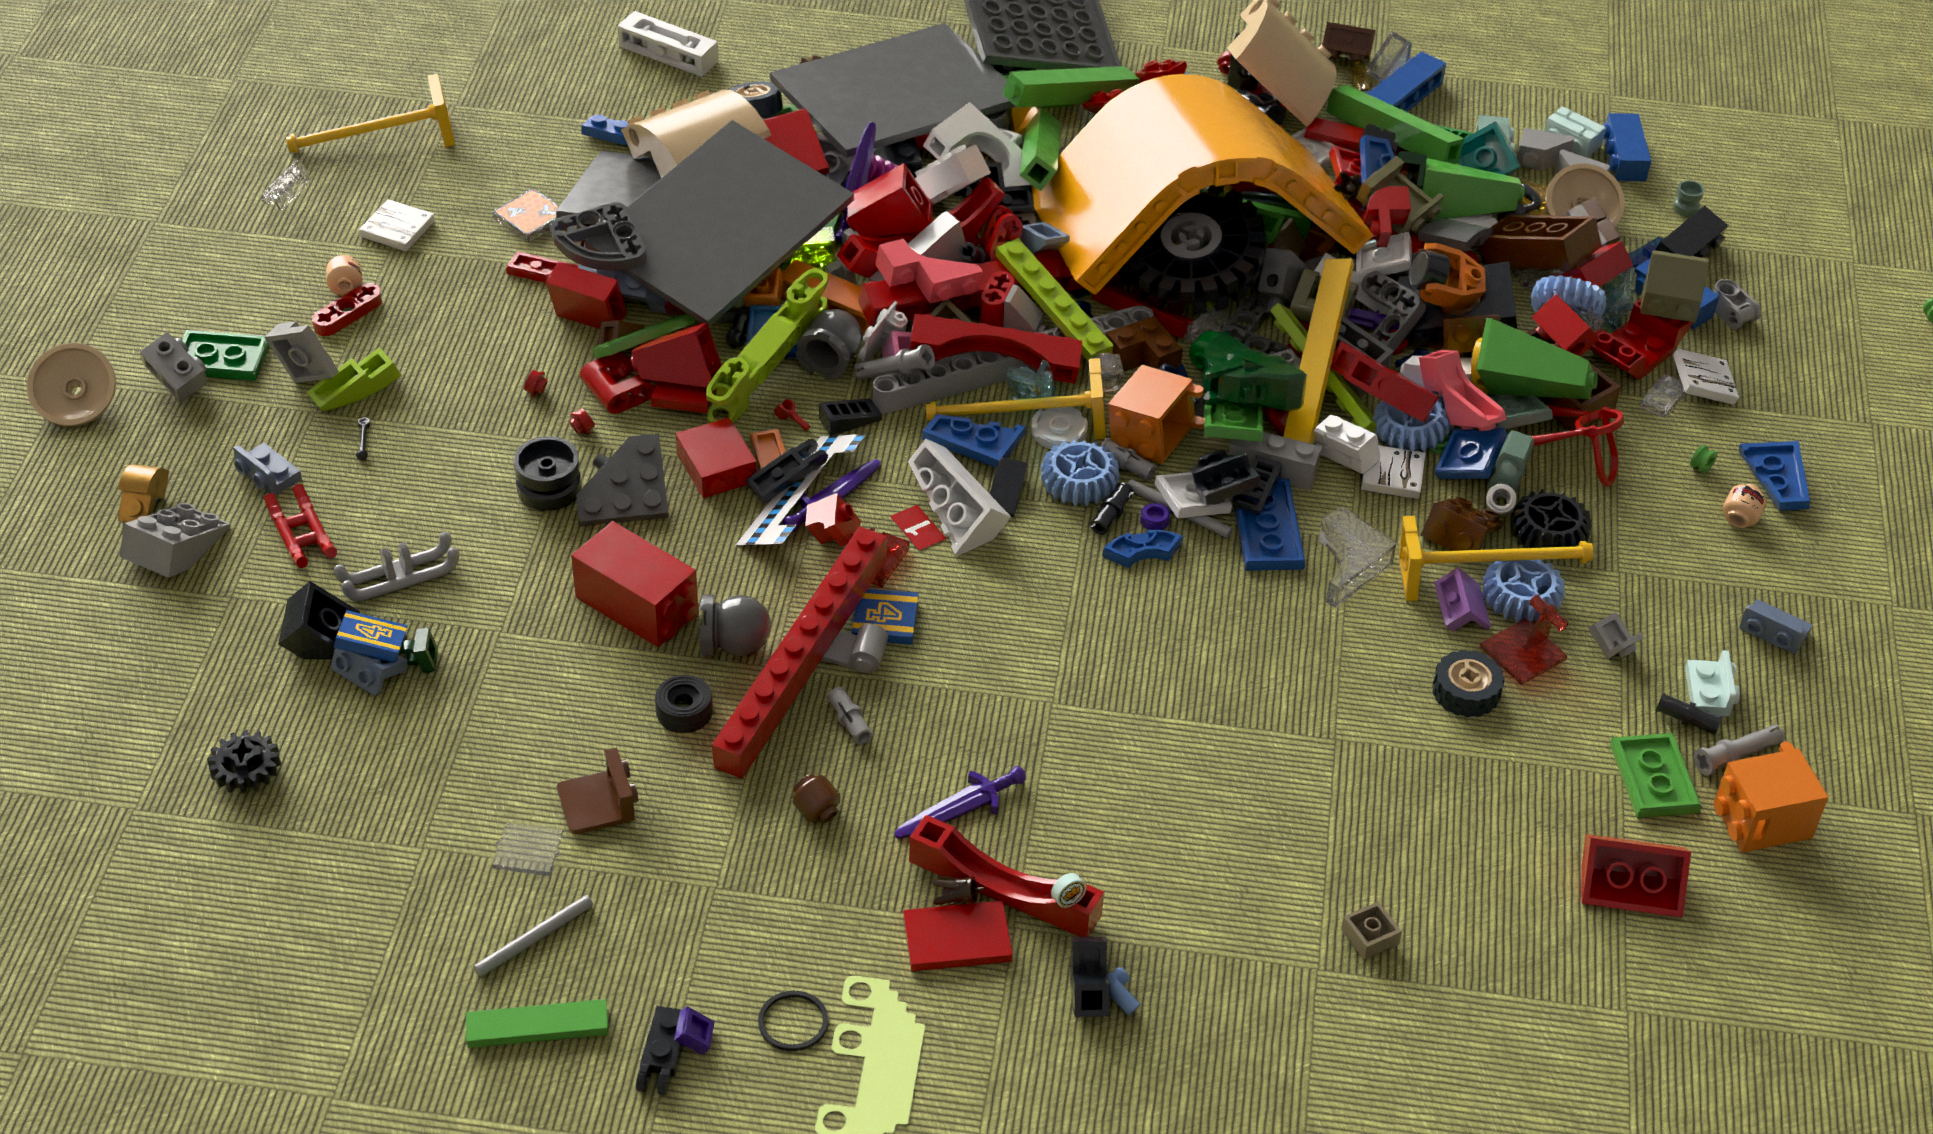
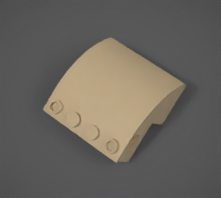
M1253 0L1240 14L1248 26L1227 49L1244 68L1296 118L1308 127L1325 104L1336 80V67L1329 59L1332 54L1322 45L1317 48L1312 43L1315 38L1305 28L1300 31L1295 26L1298 21L1288 11L1283 15L1277 9L1280 4L1276 0Z
M709 90L695 95L696 100L689 103L687 98L673 103L674 108L668 111L662 107L650 112L651 117L643 120L642 116L627 121L629 126L621 129L633 159L651 152L661 178L731 120L763 139L771 136V133L754 107L741 95L731 90H721L710 94Z

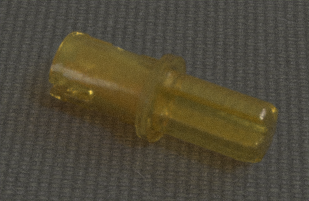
M1356 62V65L1351 68L1353 87L1367 93L1372 90L1371 75L1368 74L1365 64Z

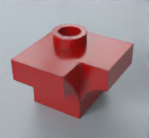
M836 493L807 505L805 526L820 544L835 540L842 547L848 544L858 527H861V520L854 513L852 506Z

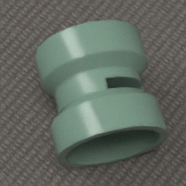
M1693 180L1682 181L1678 185V196L1675 198L1673 205L1674 211L1685 217H1691L1700 209V200L1703 198L1705 190L1703 185Z

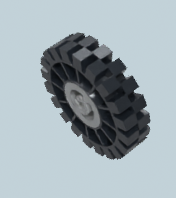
M1211 185L1206 192H1202V189H1200L1199 194L1180 205L1119 269L1126 286L1132 285V293L1141 301L1148 296L1149 305L1159 310L1169 301L1170 313L1184 314L1186 303L1192 304L1193 315L1206 314L1207 302L1209 301L1214 309L1218 311L1229 307V297L1238 302L1247 296V287L1254 289L1260 281V273L1262 272L1266 252L1265 223L1262 216L1257 215L1256 206L1250 200L1243 203V194L1231 189L1224 196V185L1217 187ZM1204 242H1208L1209 244L1204 247Z

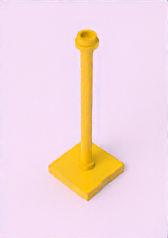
M438 73L428 76L433 104L429 105V108L297 138L295 133L290 134V137H286L289 152L300 153L299 148L429 118L438 120L445 147L455 145L451 121Z
M1100 358L1089 359L1091 391H1085V394L937 406L936 401H931V404H926L927 421H931L936 414L961 416L1086 406V409L1092 408L1095 440L1106 439Z
M1403 516L1399 564L1406 601H1418L1421 567H1424V564L1579 559L1581 564H1586L1587 561L1593 560L1592 543H1586V541H1580L1577 547L1424 552L1420 548L1415 516Z

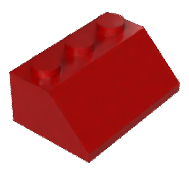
M1586 834L1581 866V903L1683 918L1692 852L1685 847Z

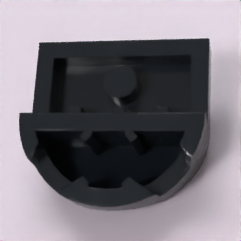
M1225 450L1208 453L1198 459V466L1196 468H1191L1196 492L1207 506L1223 503L1227 498L1238 494L1250 493L1254 488L1262 486L1260 475L1249 464L1247 454L1241 450L1237 451V455H1227Z

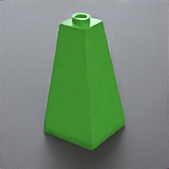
M1429 158L1426 160L1423 184L1420 188L1431 199L1439 193L1444 196L1440 204L1442 210L1434 219L1516 210L1518 202L1522 203L1525 188L1521 187L1522 184L1519 178Z
M1486 318L1476 370L1489 394L1534 395L1536 397L1577 399L1591 398L1592 389H1595L1597 386L1598 376L1589 360L1497 320Z

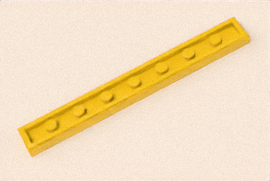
M1325 259L1299 368L1307 374L1304 404L1298 410L1289 411L1283 437L1313 444L1314 430L1319 420L1353 273L1354 262L1352 259Z

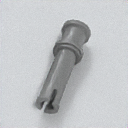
M927 344L920 345L915 350L901 349L894 356L858 362L855 365V369L863 368L864 370L855 372L858 379L865 380L866 378L900 371L904 374H910L915 369L929 370L932 369L935 363L934 352Z
M1773 724L1736 740H1720L1715 746L1708 749L1705 747L1696 749L1694 752L1695 765L1703 775L1714 774L1716 769L1723 766L1726 767L1728 762L1737 761L1742 757L1781 744L1785 739L1782 728L1776 730L1779 728V725Z

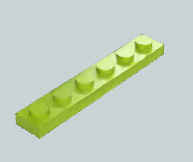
M1019 238L996 247L995 256L1067 337L1083 340L1081 354L1088 361L1089 359L1101 358L1112 353L1114 345Z
M1277 303L1270 310L1276 317L1274 320L1275 325L1283 333L1287 332L1290 335L1291 339L1289 342L1299 353L1303 352L1308 334L1307 330L1290 309ZM1330 368L1326 389L1329 392L1333 391L1338 397L1335 400L1338 406L1346 413L1349 411L1354 417L1351 420L1352 424L1376 434L1375 428L1377 424L1373 421L1372 413L1343 376Z

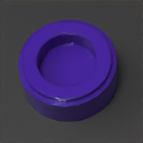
M1151 503L1142 508L1140 523L1144 528L1148 530H1164L1168 527L1170 511L1162 504Z

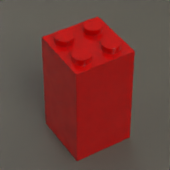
M614 521L609 523L571 555L575 597L656 647H660L666 640L673 638L677 631L688 621H692L699 612L696 569Z

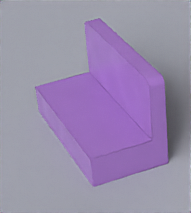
M1457 567L1434 582L1445 626L1453 632L1471 620H1474L1485 630L1491 627L1480 585L1462 569Z

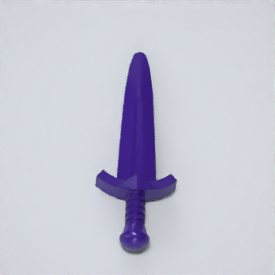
M869 122L857 148L846 184V189L851 192L867 184L876 136V125L874 122ZM848 206L843 210L845 213L843 214L841 228L835 235L836 240L842 243V233L850 228L846 220Z
M875 459L863 464L811 498H808L804 491L799 498L803 509L794 515L786 516L783 520V525H796L792 532H796L800 524L806 521L807 505L836 493L843 499L879 468L880 460Z
M1014 766L1008 774L991 782L985 776L970 770L968 783L972 784L971 786L908 820L894 832V835L897 839L910 837L925 814L946 823L991 803V814H998L997 793L1014 784H1023L1026 781V773L1023 768Z

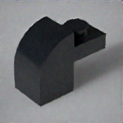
M1106 936L1071 938L1070 987L1074 1017L1109 1016Z

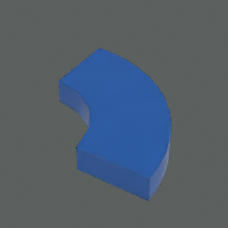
M1147 530V533L1135 535L1127 533L1107 544L1103 549L1102 557L1127 568L1143 559L1158 558L1169 561L1183 544V536L1163 530Z

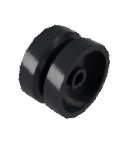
M548 436L529 440L518 448L514 454V471L517 494L523 503L530 508L545 511L567 507L577 499L576 495L581 490V474L579 471V453L575 446L565 439Z

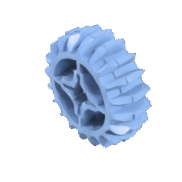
M1551 275L1548 278L1543 277L1541 280L1536 281L1531 294V306L1535 312L1557 294L1570 308L1574 309L1577 315L1583 317L1587 325L1595 324L1601 320L1607 304L1605 292L1599 289L1597 285H1592L1590 281L1585 282L1581 278L1575 279L1571 276L1563 277L1559 275L1555 277Z
M1439 397L1426 422H1422L1382 400L1377 404L1375 416H1373V421L1377 424L1375 428L1377 437H1380L1382 444H1388L1389 447L1425 452L1427 447L1435 449L1437 443H1443L1445 436L1450 431L1443 397Z
M1073 439L1069 444L1062 441L1060 446L1053 445L1052 450L1046 452V456L1041 464L1042 485L1045 486L1046 493H1052L1053 499L1061 498L1063 504L1072 502L1076 506L1078 503H1083L1087 507L1089 502H1093L1098 505L1101 499L1108 498L1116 489L1117 482H1119L1118 460H1115L1114 453L1107 451L1106 446L1098 447L1097 441L1092 444L1087 443L1086 439L1083 442H1076Z
M1543 560L1495 561L1494 564L1489 565L1486 575L1483 577L1482 592L1483 598L1487 601V606L1493 607L1494 614L1502 613L1504 620L1508 618L1515 619L1516 624L1520 620L1525 621L1529 625L1532 620L1541 623L1544 618L1551 619L1552 615L1558 612L1564 600L1565 585L1564 579L1560 576V571L1553 570V563L1545 564Z

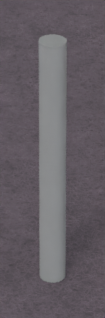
M1133 479L1129 481L1128 484L1133 488L1135 494L1153 503L1162 504L1172 511L1160 492ZM1207 515L1185 517L1227 539L1233 532V528Z
M588 895L583 896L474 965V971L481 978L593 907L592 900Z

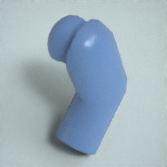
M1116 967L1112 973L1109 972L1107 974L1109 995L1129 1016L1141 1004L1124 987L1130 979L1128 973L1122 967Z

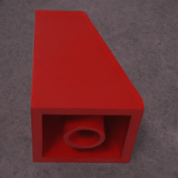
M905 163L853 191L854 201L848 205L846 218L851 230L857 231L863 237L871 238L922 232L932 223L933 204Z
M707 322L649 340L631 352V364L634 371L639 373L641 379L707 388L722 366Z

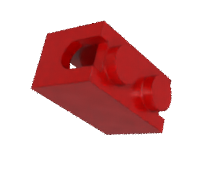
M1557 294L1531 317L1538 324L1535 330L1545 341L1551 338L1555 342L1554 346L1580 357L1600 339Z

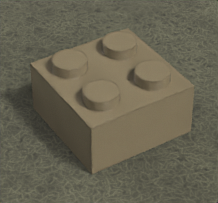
M1379 901L1343 916L1341 930L1364 960L1400 943L1402 931Z

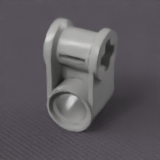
M1730 279L1717 281L1713 291L1719 295L1715 313L1731 329L1736 330L1742 327L1745 322H1755L1760 319L1761 308L1758 302L1742 290L1736 282Z

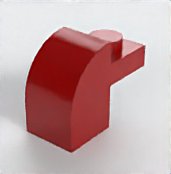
M1408 186L1385 187L1379 189L1370 197L1363 222L1371 224V233L1373 234L1372 237L1376 238V247H1388L1392 234L1391 224H1405L1411 211Z

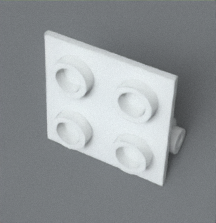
M896 301L893 302L888 310L884 308L881 311L877 324L874 327L870 326L863 336L865 345L859 354L861 362L870 361L880 348L882 349L891 331L905 332L907 317L904 313L896 311Z

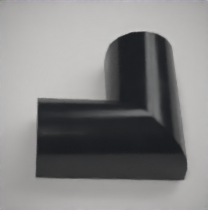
M1002 162L986 163L991 173L985 177L992 179L1005 193L998 206L1004 205L1008 207L1014 215L1034 213L1032 186L1005 187ZM981 178L980 180L976 181V182H977V185L981 182V180H982L983 178Z

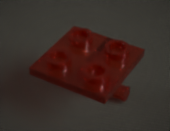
M1539 595L1533 596L1529 601V605L1540 613L1535 626L1525 618L1484 640L1479 646L1520 685L1567 660V655L1548 637L1551 625L1561 632L1568 626L1569 622L1557 613L1558 609L1553 604L1548 605Z

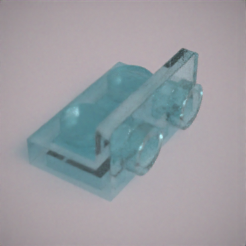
M1631 267L1602 286V290L1605 292L1604 295L1607 296V304L1601 317V322L1604 325H1608L1613 332L1620 327L1621 316L1633 309L1637 274Z
M1042 360L1037 374L1026 367H1009L1006 378L1013 400L1054 397L1056 385L1053 382V373L1050 370L1048 361Z

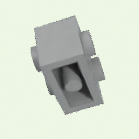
M168 332L140 351L143 365L180 403L208 383L205 374L207 368L198 357L192 358L184 342L180 338L174 339Z

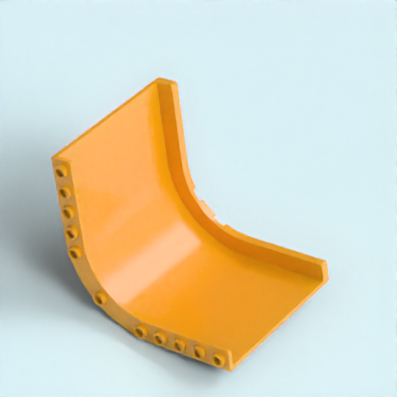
M1178 74L1158 77L1135 85L1119 94L1092 118L1058 156L1057 172L1042 191L1032 185L1034 208L1042 222H1046L1070 236V241L1058 250L1075 281L1092 294H1097L1180 205L1199 194L1200 189L1211 185L1217 187L1226 184H1236L1239 181L1253 182L1254 185L1268 188L1286 199L1353 254H1356L1373 236L1349 202L1343 198L1342 193L1334 189L1335 184L1306 147L1235 89L1218 80L1199 75Z

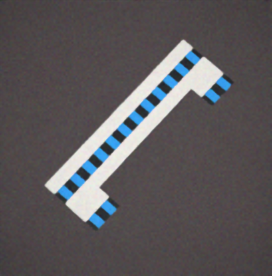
M866 434L821 436L817 441L818 447L816 451L822 449L828 454L827 463L834 453L853 452ZM826 463L817 470H811L810 473L772 498L736 545L782 544L796 525H779Z

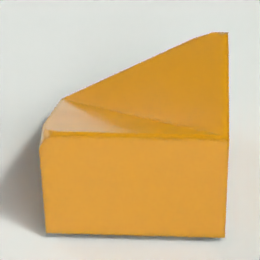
M1037 107L1010 108V124L1013 132L1022 136L1025 135V127L1038 112Z

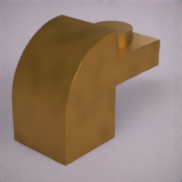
M137 464L129 465L125 469L119 483L118 490L123 492L117 521L127 523L138 519V517L153 514L155 498L165 499L169 470Z

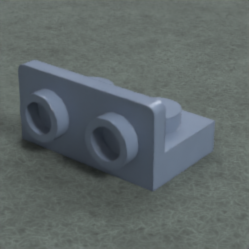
M264 442L249 452L239 445L233 448L235 468L241 475H247L252 479L259 489H264L268 493L277 495L302 479L298 468Z
M1756 599L1752 605L1746 607L1739 628L1796 654L1810 634L1813 625Z
M335 648L331 669L375 696L381 693L385 678L406 671L408 660L398 655L397 661L393 663Z

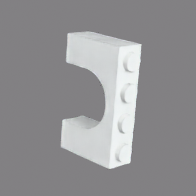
M970 102L933 128L923 145L938 159L965 144L966 148L977 144L979 150L990 155L996 162H1002L1005 187L1031 185L1020 176L1023 150Z

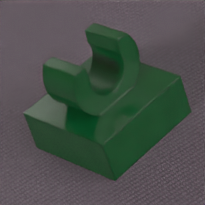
M429 628L417 629L415 640H405L402 642L401 653H407L406 660H408V665L419 664L423 673L434 672L438 654L437 644Z

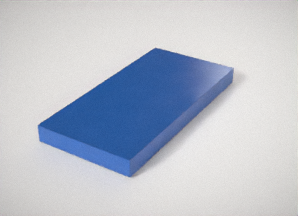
M1289 479L1279 480L1260 516L1234 507L1245 571L1303 570L1305 568L1304 552ZM1245 496V498H1249V499H1252V500H1255V501H1259L1258 499H1255V498H1252V497H1249V496Z

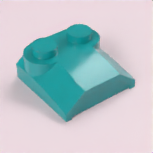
M1496 121L1464 138L1459 159L1461 166L1507 176L1513 175L1517 169L1521 168L1506 135Z

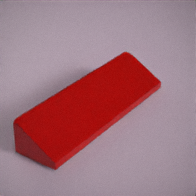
M1108 282L1097 294L1091 293L1092 300L1117 311L1140 305L1150 308L1153 311V316L1157 318L1170 334L1182 338L1197 325L1196 320L1182 314L1170 313V309L1163 307L1161 310L1149 305V300L1144 298L1141 301L1133 293Z

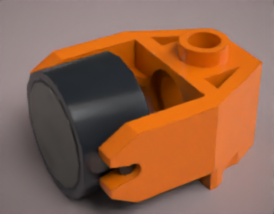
M1425 243L1424 249L1419 250L1411 263L1408 277L1409 286L1412 289L1419 290L1420 297L1425 302L1445 307V312H1451L1453 309H1467L1486 292L1485 268L1459 249L1438 243Z

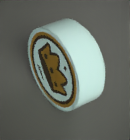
M1075 873L1063 875L1053 885L1051 896L1060 907H1070L1082 899L1086 892V884Z

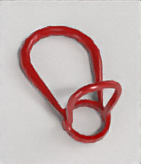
M1547 405L1552 409V416L1579 417L1575 422L1576 430L1531 436L1534 439V446L1579 435L1588 436L1592 439L1599 481L1605 487L1611 486L1615 482L1619 468L1618 450L1613 431L1619 429L1624 424L1623 413L1608 407H1602L1596 411H1584ZM1609 418H1615L1616 420L1610 423ZM1602 419L1603 426L1601 427L1593 425L1589 427L1583 426L1592 420ZM1606 434L1611 454V471L1608 479L1603 467L1598 436Z

